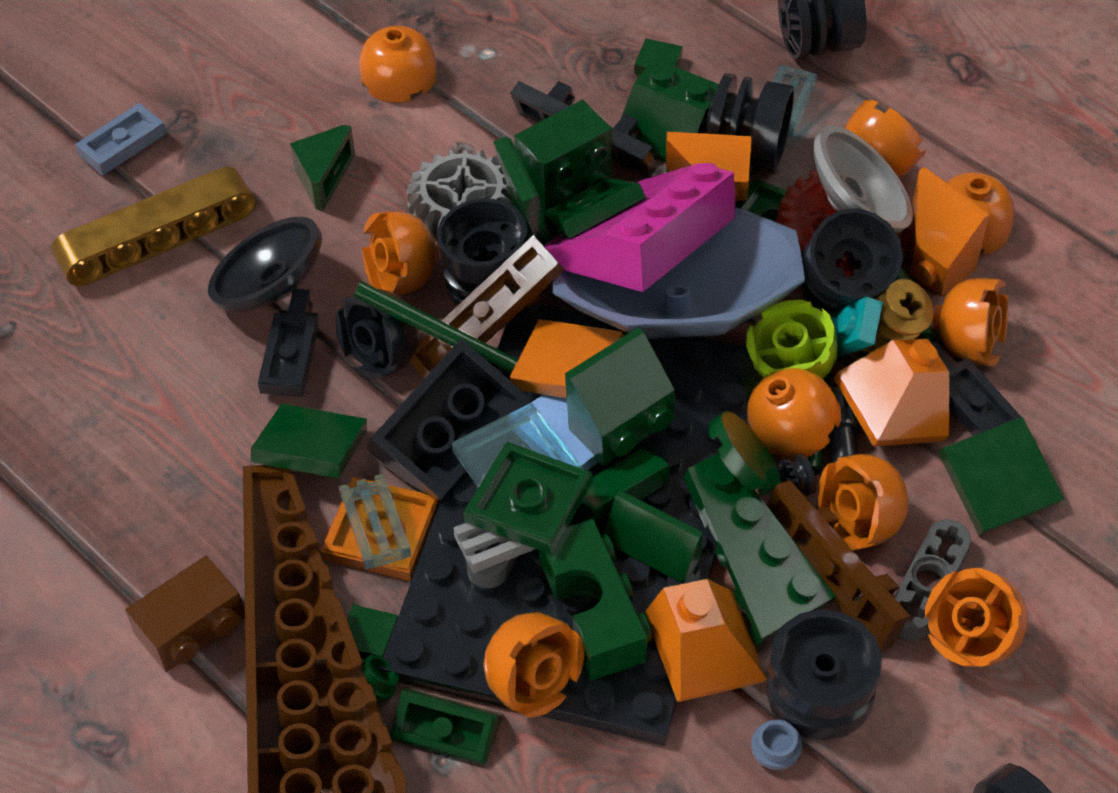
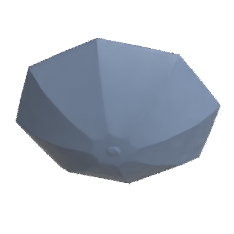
M735 207L734 220L644 292L564 270L553 280V294L580 312L626 333H630L639 327L645 333L647 339L723 335L773 306L804 283L805 277L796 230Z

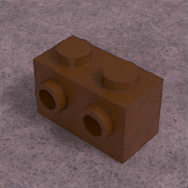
M207 555L125 609L133 633L165 672H168L178 664L187 663L196 656L201 648L217 637L231 633L238 626L239 622L245 619V611L239 592Z

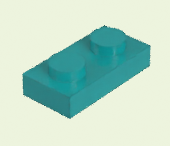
M865 297L829 313L838 336L837 359L874 345L883 302Z

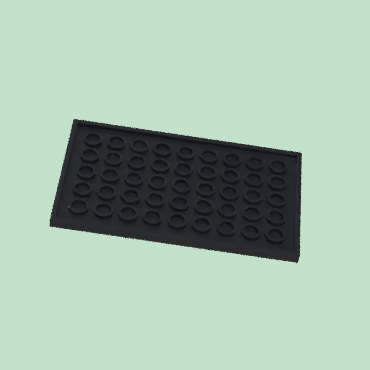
M534 304L531 308L526 305L506 324L497 349L519 360L539 319L616 331L622 330L587 314ZM700 337L648 339L675 390V419L663 431L653 433L637 443L628 454L621 457L618 456L604 466L598 462L587 470L592 472L594 477L641 448L660 457L670 466L669 483L641 501L703 533L701 559L683 583L614 548L616 561L613 564L617 573H625L630 581L634 600L631 603L636 614L644 613L665 587L710 579L716 557L715 551L718 547L711 530H707L704 527L685 483L684 476L688 468L719 453L717 449L723 446L718 436L715 439L710 438L709 423L724 411H729L737 415L749 426L747 416L748 402L753 389L763 378L756 371L748 349L745 346ZM500 371L506 378L510 380V375ZM523 391L530 398L523 408L542 394ZM507 425L441 499L383 656L389 662L393 671L398 674V682L505 708L508 707L489 688L483 667L486 648L492 636L502 624L516 615L539 612L563 621L573 630V615L588 611L598 604L594 599L585 595H572L556 601L541 567L539 550L537 549L519 555L506 581L497 587L482 588L475 585L469 579L466 558L454 537V527L466 523L464 522L463 512L506 441L531 450L508 430ZM577 510L568 527L587 520ZM607 521L597 527L600 536L604 535ZM653 635L652 641L647 642L645 663L593 681L590 680L583 664L577 682L569 678L566 686L560 691L567 696L564 701L547 714L541 715L542 717L665 746L677 700ZM386 666L379 667V671L392 672V670Z

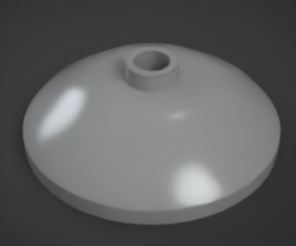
M827 126L817 134L814 140V160L820 182L832 206L838 211L858 208L874 212L890 223L896 233H900L907 228L913 219L912 205L903 184L885 159L865 140L843 127Z

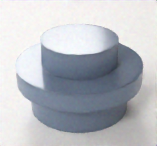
M777 719L770 720L755 730L752 736L751 750L755 759L762 766L773 770H783L791 767L798 761L802 751V740L798 731L790 723Z

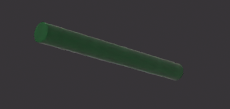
M360 281L353 297L452 347L462 338L496 369L510 376L518 362V359L363 281Z

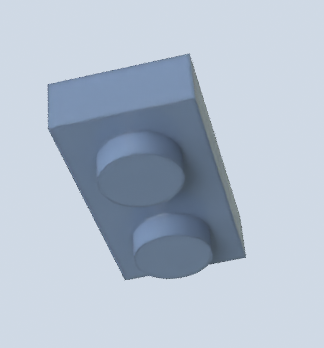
M138 103L76 143L75 146L78 155L103 176L167 133L164 122L142 104Z

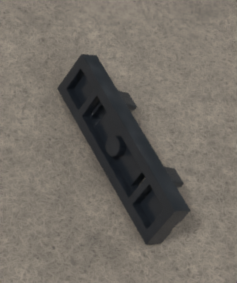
M520 81L517 82L510 92L518 113L536 122H540L569 107L575 101L572 88L560 81L556 83L548 94ZM624 114L614 128L612 127V160L650 178L658 167L657 161L654 159L653 148L637 140L641 133L639 121Z

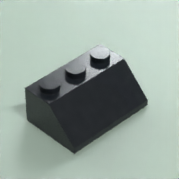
M461 338L370 438L366 449L400 479L440 501L530 398Z

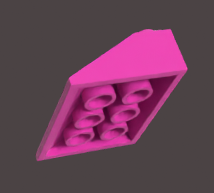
M699 163L638 181L636 183L641 185L646 198L570 239L558 235L544 245V247L560 263L565 271L644 292L735 219L734 172L719 169L711 163Z

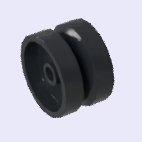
M823 609L800 613L784 623L773 639L766 695L774 715L779 720L790 723L798 731L799 735L819 740L844 737L862 726L873 708L881 674L882 654L874 635L862 622L843 612Z

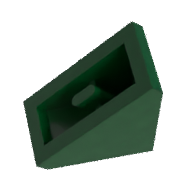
M341 125L290 143L295 172L316 210L324 211L355 156L351 126Z

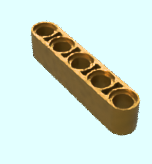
M222 167L59 235L53 241L51 253L69 284L82 287L244 219L254 210L256 199L235 168Z

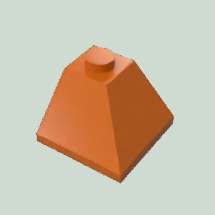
M667 132L666 173L694 164L711 163L719 169L734 172L735 202L747 200L751 136Z
M923 167L918 172L912 202L913 219L908 226L910 273L915 276L918 282L928 286L942 297L976 271L989 214L929 169Z
M929 339L892 340L840 370L833 379L874 447L943 442L949 436V371Z
M709 579L665 587L644 612L677 702L764 683L767 680L732 590Z

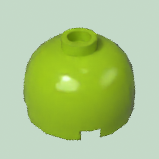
M785 300L764 310L761 313L763 318L756 324L755 328L753 325L750 326L746 342L749 355L759 375L764 378L775 371L786 368H800L813 372L824 379L837 360L838 336L829 313L823 308V312L813 308L811 302L805 300Z

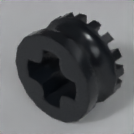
M804 454L797 455L794 462H790L788 459H783L779 462V473L784 475L781 476V481L790 480L800 492H805L807 495L816 492L815 475L808 458Z

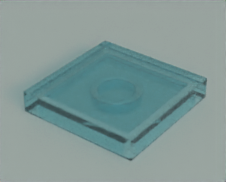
M533 403L452 442L454 455L478 487L506 441L581 468Z

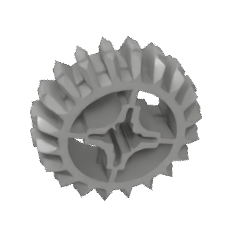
M467 148L463 154H455L451 149L446 157L434 154L432 163L422 162L419 171L412 173L411 184L408 185L407 190L408 213L420 218L431 231L434 238H438L437 229L442 218L452 208L466 201L489 198L503 200L513 206L514 204L498 157L494 156L487 159L483 150L476 155L470 154Z

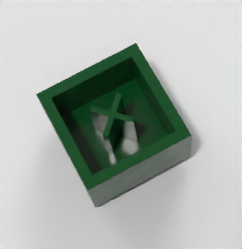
M583 99L514 135L515 149L539 195L543 211L562 203L564 200L605 178H612V127Z

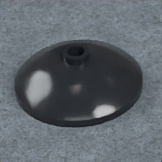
M290 217L271 223L254 232L235 246L218 264L208 284L209 297L217 307L228 311H248L271 305L286 298L303 282L319 256L322 244V233L319 227L310 218Z

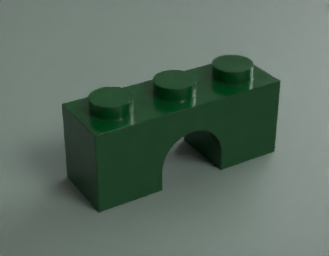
M593 519L567 527L552 555L539 550V560L556 601L572 595H585L598 603L588 611L573 615V631L577 632L583 640L585 654L583 664L590 680L593 681L645 663L647 642L652 641V632L644 613L636 614L631 601L634 600V595L627 575L625 573L618 574L613 564L616 561V556L609 536L607 534L600 536Z

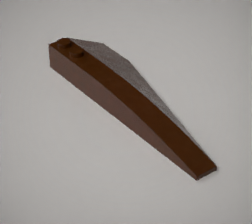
M268 465L243 466L248 793H407L405 776L401 765L397 763L392 741L386 725H383L371 684H368L366 677L362 673L360 654L340 600L335 595L332 578L327 565L324 564L321 557L318 540L307 519L306 508L292 470Z

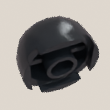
M379 289V290H381V291H383V292H385V293H387V294H389V295H391V296H393V297H395V298H397V299H399V300L405 302L399 295H397V294H395V293H393V292H391V291ZM353 295L346 297L342 301L345 302L344 308L337 310L335 316L336 335L345 357L352 354L363 365L354 367L360 375L370 380L382 379L394 374L410 362L419 345V329L353 297Z

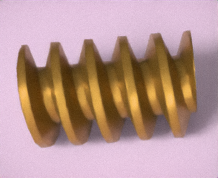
M900 279L890 284L889 288L876 298V300L883 302L875 343L849 354L852 359L858 361L892 340L915 339L929 327L933 320V306L931 299L921 286L911 280Z

